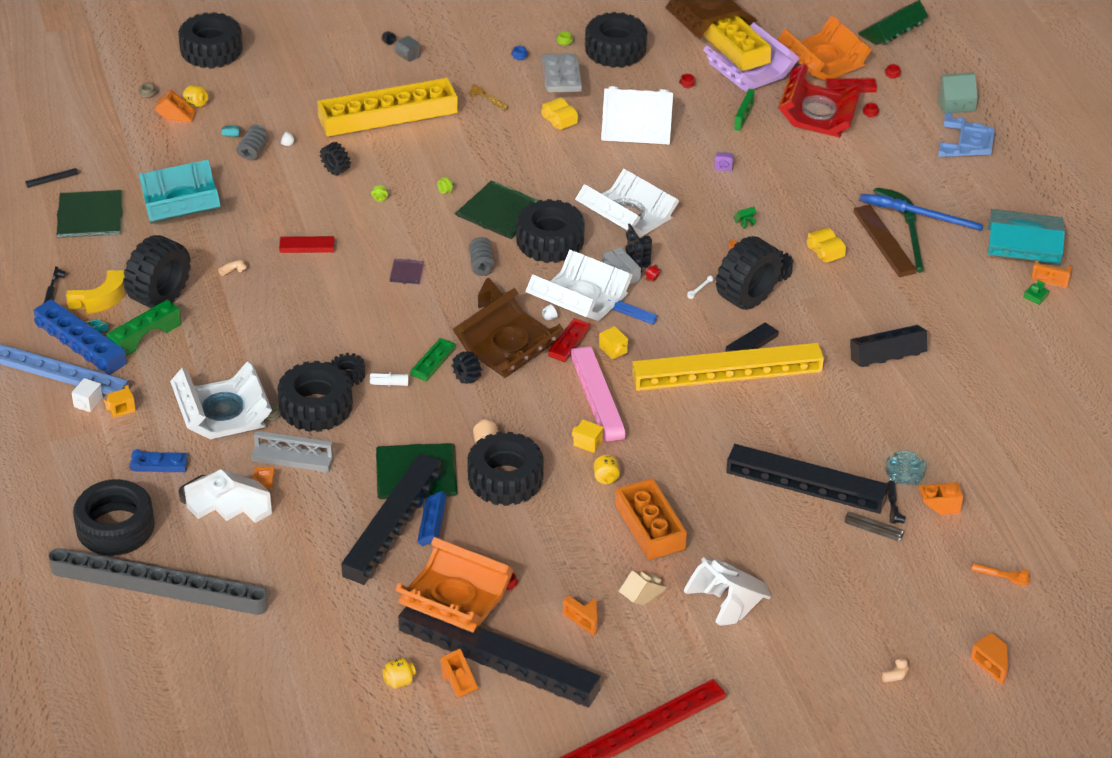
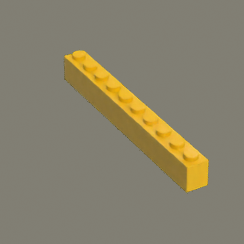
M819 343L639 360L632 361V379L637 391L822 372L824 357Z

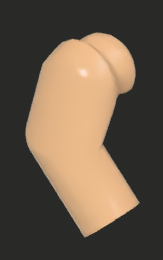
M239 259L228 262L220 267L218 271L221 276H224L236 268L238 272H243L247 266L243 260Z
M904 658L897 659L893 670L882 672V681L885 683L902 680L909 670L907 660Z

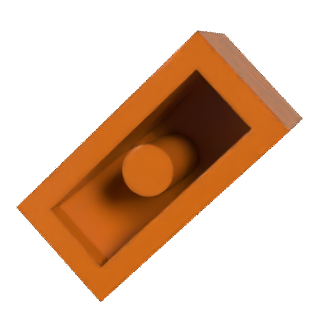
M172 89L158 99L154 108L166 120L190 123L196 113V110Z
M991 632L973 644L971 659L998 682L1003 684L1005 683L1008 670L1007 645L1002 639Z

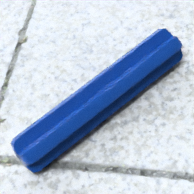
M619 300L612 308V310L654 325L657 321L656 314Z

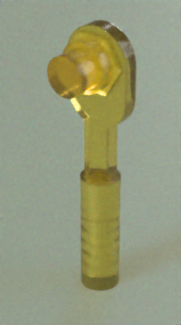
M476 84L472 85L471 91L468 93L471 97L478 94L489 99V102L505 112L509 108L508 105L496 97L490 96Z

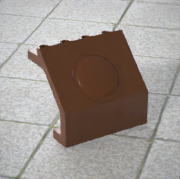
M670 0L665 7L699 39L713 22L739 16L749 26L753 22H757V19L736 0Z
M515 288L504 293L453 328L454 333L466 351H473L475 356L478 355L479 361L504 378L552 346L560 337L558 333L564 330L560 323L547 328L526 314L515 299V296L519 294Z

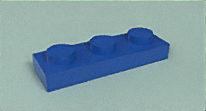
M443 491L431 495L425 500L417 540L422 547L432 543L434 537L439 538L447 497Z

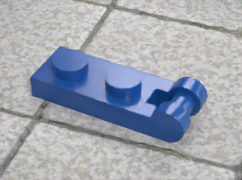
M135 449L131 454L132 460L130 461L129 468L136 472H186L188 455L187 453L143 452L140 449Z

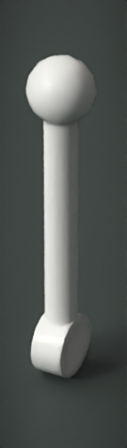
M708 276L707 280L694 291H689L687 297L690 299L694 298L699 290L709 282L714 281V277Z

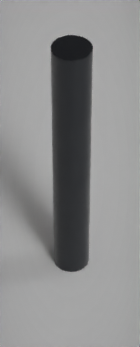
M77 168L28 180L25 181V184L29 188L78 175Z

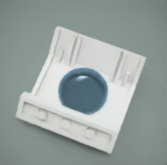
M248 361L229 380L195 386L192 383L188 370L181 368L170 381L187 429L206 438L215 439L266 427L264 419L269 416L272 408L254 365Z

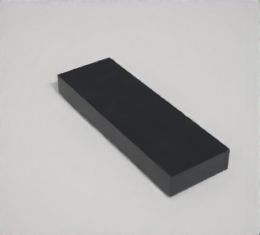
M765 322L727 345L725 352L759 349L778 337L779 331Z

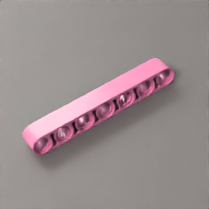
M585 346L571 349L574 367L597 425L604 427V442L624 440L625 430L592 347Z

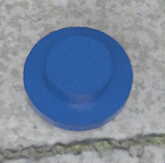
M515 46L511 55L516 60H523L528 56V52L524 46Z

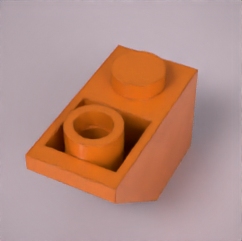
M958 482L919 485L918 489L923 503L938 514L960 513L963 494Z

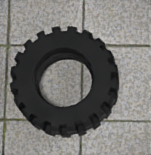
M205 12L201 15L196 14L194 17H189L184 21L178 31L182 57L188 63H191L193 66H200V68L209 67L210 69L223 67L225 64L229 65L240 56L243 49L239 23L224 13Z
M607 12L603 15H597L587 24L585 30V51L588 57L595 63H600L605 67L624 68L627 65L629 67L634 63H638L645 56L647 50V28L638 17L635 18L634 15H627L623 12Z
M547 199V201L538 200L536 203L532 202L528 207L525 206L517 216V246L523 254L525 253L527 257H532L538 262L540 260L544 263L565 261L569 250L578 253L584 245L585 220L582 213L568 202L564 203L562 200L553 201L552 199Z
M153 235L145 238L142 243L136 246L135 251H132L131 257L126 263L127 267L124 269L125 278H123L127 295L134 301L149 308H153L167 299L173 303L175 298L180 296L182 289L185 288L186 280L189 278L188 273L191 270L189 253L182 244L162 235Z
M749 236L741 239V242H737L727 252L728 254L723 258L722 264L718 269L719 272L716 275L718 294L736 307L744 310L758 306L762 300L768 297L767 295L773 291L774 285L777 284L778 277L782 272L781 267H783L782 255L776 247L757 236Z
M309 361L303 362L302 365L297 364L292 370H287L285 375L279 380L277 390L281 416L288 424L294 425L296 429H305L307 432H311V430H316V432H321L323 429L330 430L333 426L340 425L342 420L345 421L352 411L351 379L343 369L335 364L331 365L330 362L320 363V361H314L313 363H309ZM313 394L325 395V396L319 397V398H307V397H306V396L313 395Z
M497 432L495 435H486L485 439L481 438L468 453L469 486L478 497L481 496L482 500L486 502L491 501L494 505L503 504V506H509V504L513 503L514 505L520 504L523 500L525 502L531 496H534L543 484V453L529 437L525 438L524 435L519 433L516 435L513 432ZM499 466H512L518 469L512 471H499L493 468Z

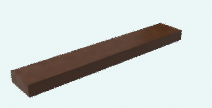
M869 204L854 208L855 216L898 277L916 274L915 266L872 206Z

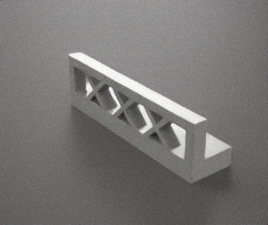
M255 431L254 433L255 447L251 454L252 461L329 473L334 459L333 442ZM260 438L267 439L270 443H261ZM279 442H286L289 446H283ZM299 444L305 445V446L308 447V449H302V448H301L300 446H298V445H299ZM318 447L327 448V452L320 451Z

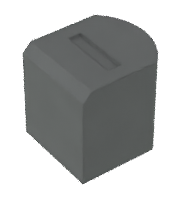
M406 36L397 41L395 52L411 62L419 58V42L410 36Z

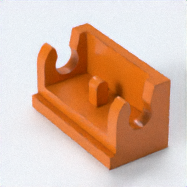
M1035 261L1031 280H1040L1067 288L1073 266L1069 265L1068 270L1039 264L1040 261Z

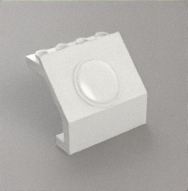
M569 250L562 270L550 281L532 275L526 292L599 321L614 307L618 300L621 301L629 294L626 290L632 274Z

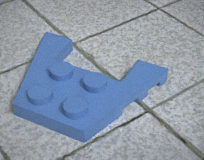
M946 112L943 127L961 129L959 144L940 142L938 157L991 155L994 128L976 122L971 124L965 122V118L959 117L957 119L952 117L951 113Z

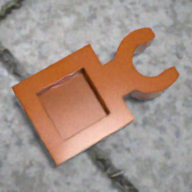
M254 467L252 480L258 481L266 489L273 488L275 468Z

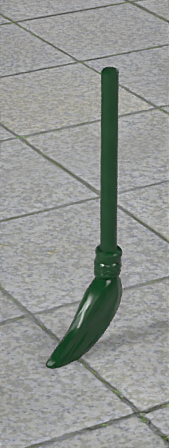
M875 188L873 190L877 195L906 200L908 204L914 205L907 196L897 191L884 188ZM906 210L905 212L898 211L904 215L905 222L908 224L916 270L921 273L924 271L915 225L917 221L916 213Z

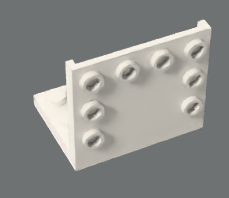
M619 87L605 89L601 140L670 144L673 93H670V90L653 92L620 90Z

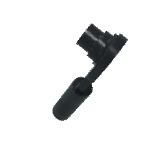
M57 266L54 269L51 285L47 288L44 303L53 298L55 279L64 278L66 271H62Z
M890 480L887 482L889 484L888 499L891 506L889 514L890 523L903 524L906 516L898 512V506H896L895 482Z

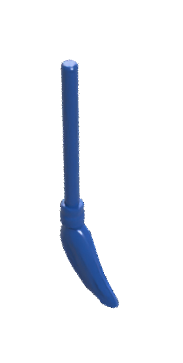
M861 193L858 200L884 208H893L897 211L905 212L906 210L979 231L983 228L981 223L911 205L906 200L894 199L890 196Z

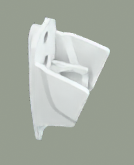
M703 557L701 559L702 564L696 568L684 589L686 594L707 593L720 597L725 589L729 587L728 597L720 606L721 610L716 619L718 625L737 623L762 598L768 600L771 598L766 583L727 562L710 557Z

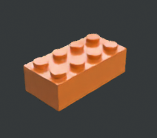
M653 478L616 488L615 507L648 561L686 550L687 532Z

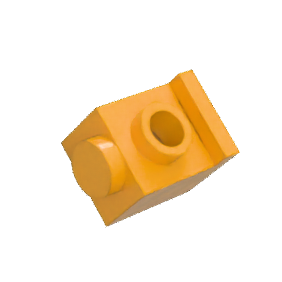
M128 385L124 386L125 389L108 393L107 399L104 400L106 411H110L113 418L136 412L134 397Z

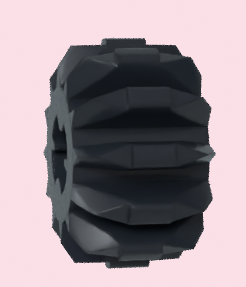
M463 351L452 358L453 364L451 366L454 368L453 373L456 374V379H459L461 384L473 383L481 377V371L483 370L480 367L481 362L478 360V355L475 356L473 351Z

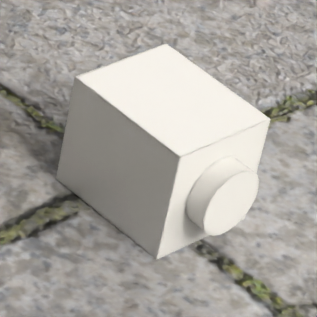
M85 378L71 392L74 407L91 412L103 398L101 384Z

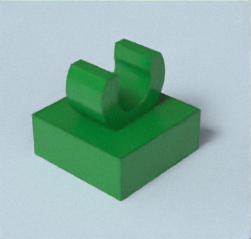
M755 207L739 210L734 216L735 222H741L743 229L747 227L746 221H749L751 226L756 224L754 216L757 212Z
M1037 280V284L1033 283L1024 292L1023 298L1040 305L1049 296L1050 290L1044 288V282Z

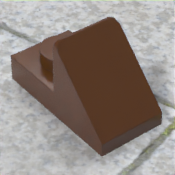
M490 278L485 280L479 291L478 308L487 306L503 295Z

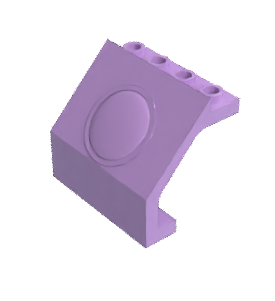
M754 22L750 27L771 45V61L769 64L741 71L723 53L715 52L708 45L703 49L708 54L707 58L710 60L708 63L745 92L748 89H754L785 78L800 59Z

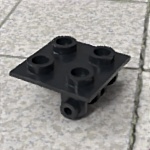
M628 223L625 251L641 268L642 273V267L648 268L651 264L652 239L648 235L639 238L631 224Z

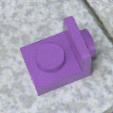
M717 152L714 170L732 172L734 154Z

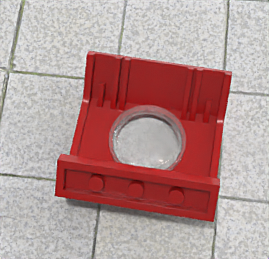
M805 63L792 69L778 109L794 127L841 138L842 132L851 126L862 90L861 85L857 83L844 91H835L810 84L805 78L808 71Z

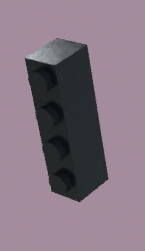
M913 325L850 339L851 361L860 367H867L872 363H885L890 359L898 360L904 356L920 355L922 352H927V330L920 325Z

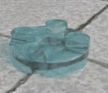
M898 451L891 458L890 456L888 457L885 470L889 480H893L895 484L919 485L925 476L926 463L923 459L917 458V454L913 452Z

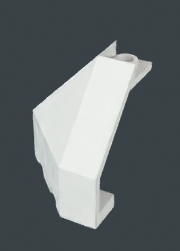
M220 469L184 486L187 508L198 519L214 510L226 521L244 512L254 523L272 514L270 492L256 480Z

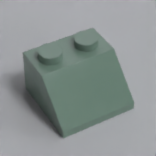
M975 73L942 75L938 96V104L942 113L952 114L976 111L978 97Z

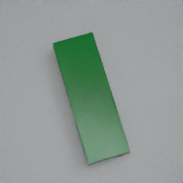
M748 89L735 116V131L742 129L754 104V89Z
M439 338L410 370V376L427 382L456 350V344Z

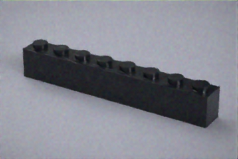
M735 443L727 459V474L881 514L887 498L889 485L887 483Z
M421 453L418 454L341 563L342 577L365 585L368 579L374 576L375 569L379 564L383 563L386 553L394 547L397 537L403 534L406 524L412 521L417 508H421L426 495L432 492L435 482L441 479L443 470H441L440 460Z

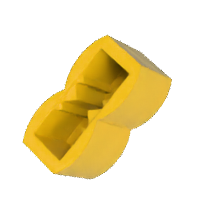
M559 97L542 104L541 112L543 117L551 121V124L557 129L561 130L578 123L577 111L568 105L563 98Z
M825 227L808 233L807 246L817 253L818 258L823 262L828 263L845 257L846 246L844 242L836 237L830 228Z

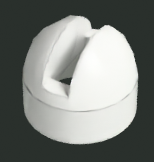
M286 131L281 138L280 144L288 147L294 143V137Z
M551 304L542 310V316L547 321L558 317L555 308Z

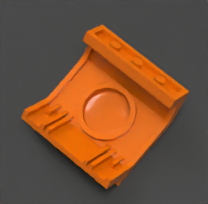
M832 15L821 31L813 36L799 40L789 30L784 29L777 41L800 58L797 61L800 65L804 63L807 65L808 72L811 75L824 81L827 78H838L867 65L864 61L872 51V48Z
M434 537L431 543L434 549L426 567L408 587L398 583L395 590L401 594L398 603L474 632L502 599L514 570L508 565Z

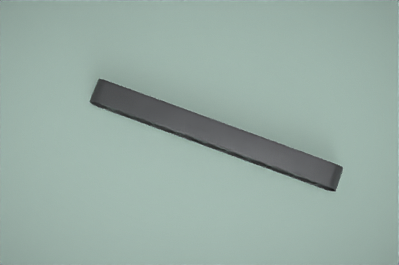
M62 548L54 549L49 553L51 571L56 576L254 615L263 614L268 610L267 592L259 586Z

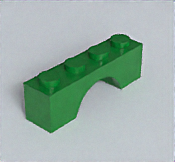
M167 299L108 332L107 338L123 348L125 355L128 356L136 351L140 339L150 330L161 329L163 332L168 333L181 325L179 308Z

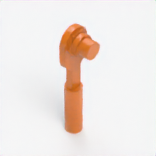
M972 563L971 571L1007 578L1014 584L1025 586L1030 582L1027 569H1022L1021 572H1005L977 563Z

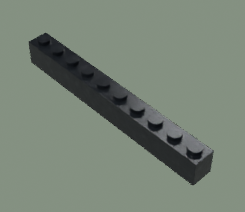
M407 606L398 616L399 631H402L404 634L414 636L450 652L461 649L464 658L512 676L519 681L534 685L539 689L551 692L558 697L566 698L578 705L589 708L601 690L600 675L481 627H477L474 632H470Z

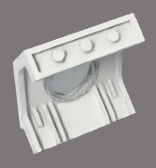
M626 169L622 170L613 187L606 192L600 194L584 184L575 199L627 231L628 223H630L639 238L672 219L670 215L679 202L678 199Z

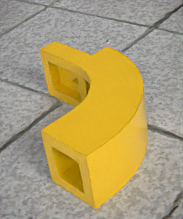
M107 270L105 282L97 288L91 290H67L68 309H86V314L105 311L118 304L126 294L123 278H125L124 270Z

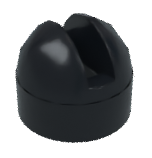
M385 31L382 34V41L387 45L394 44L396 35L390 31Z

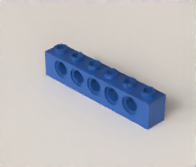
M52 299L33 310L34 322L39 328H43L50 336H54L63 345L70 347L73 352L84 357L87 362L94 364L100 371L111 375L127 364L123 348Z

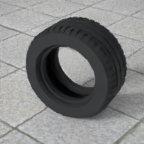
M110 479L91 485L78 497L73 507L75 528L79 541L87 549L100 555L118 556L130 553L142 546L154 530V514L149 494L141 486L128 480ZM122 510L133 513L129 519L116 524H103L95 521L100 515L110 511Z

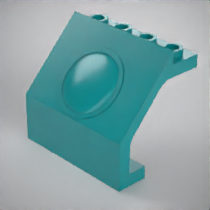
M208 159L139 174L150 223L216 210L221 207Z
M991 209L988 223L990 238L987 255L1061 263L1065 236L1063 217Z

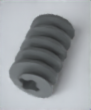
M252 125L237 146V153L247 160L256 159L268 141L265 129L261 125Z
M479 237L469 244L472 271L476 275L486 276L494 266L492 247L489 239Z

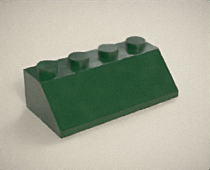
M918 0L863 29L858 34L875 45L880 43L885 45L892 41V37L896 39L902 36V31L906 33L914 29L913 25L917 27L923 24V20L929 16L921 0Z

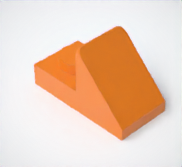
M569 595L563 599V615L595 636L597 634L596 598L585 606Z
M461 649L440 658L443 680L449 679L457 698L478 689Z

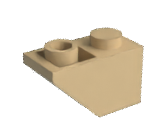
M632 570L619 592L633 603L645 605L665 591L667 587L661 583L662 579L653 573L650 575L643 570L641 572Z

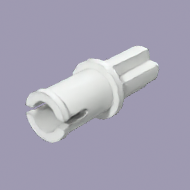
M391 372L389 374L371 373L370 384L388 385V387L390 385L408 386V374H391Z

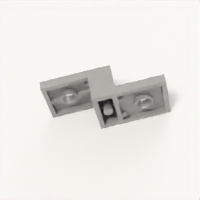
M569 53L541 55L544 84L548 92L581 91L582 85L577 56Z

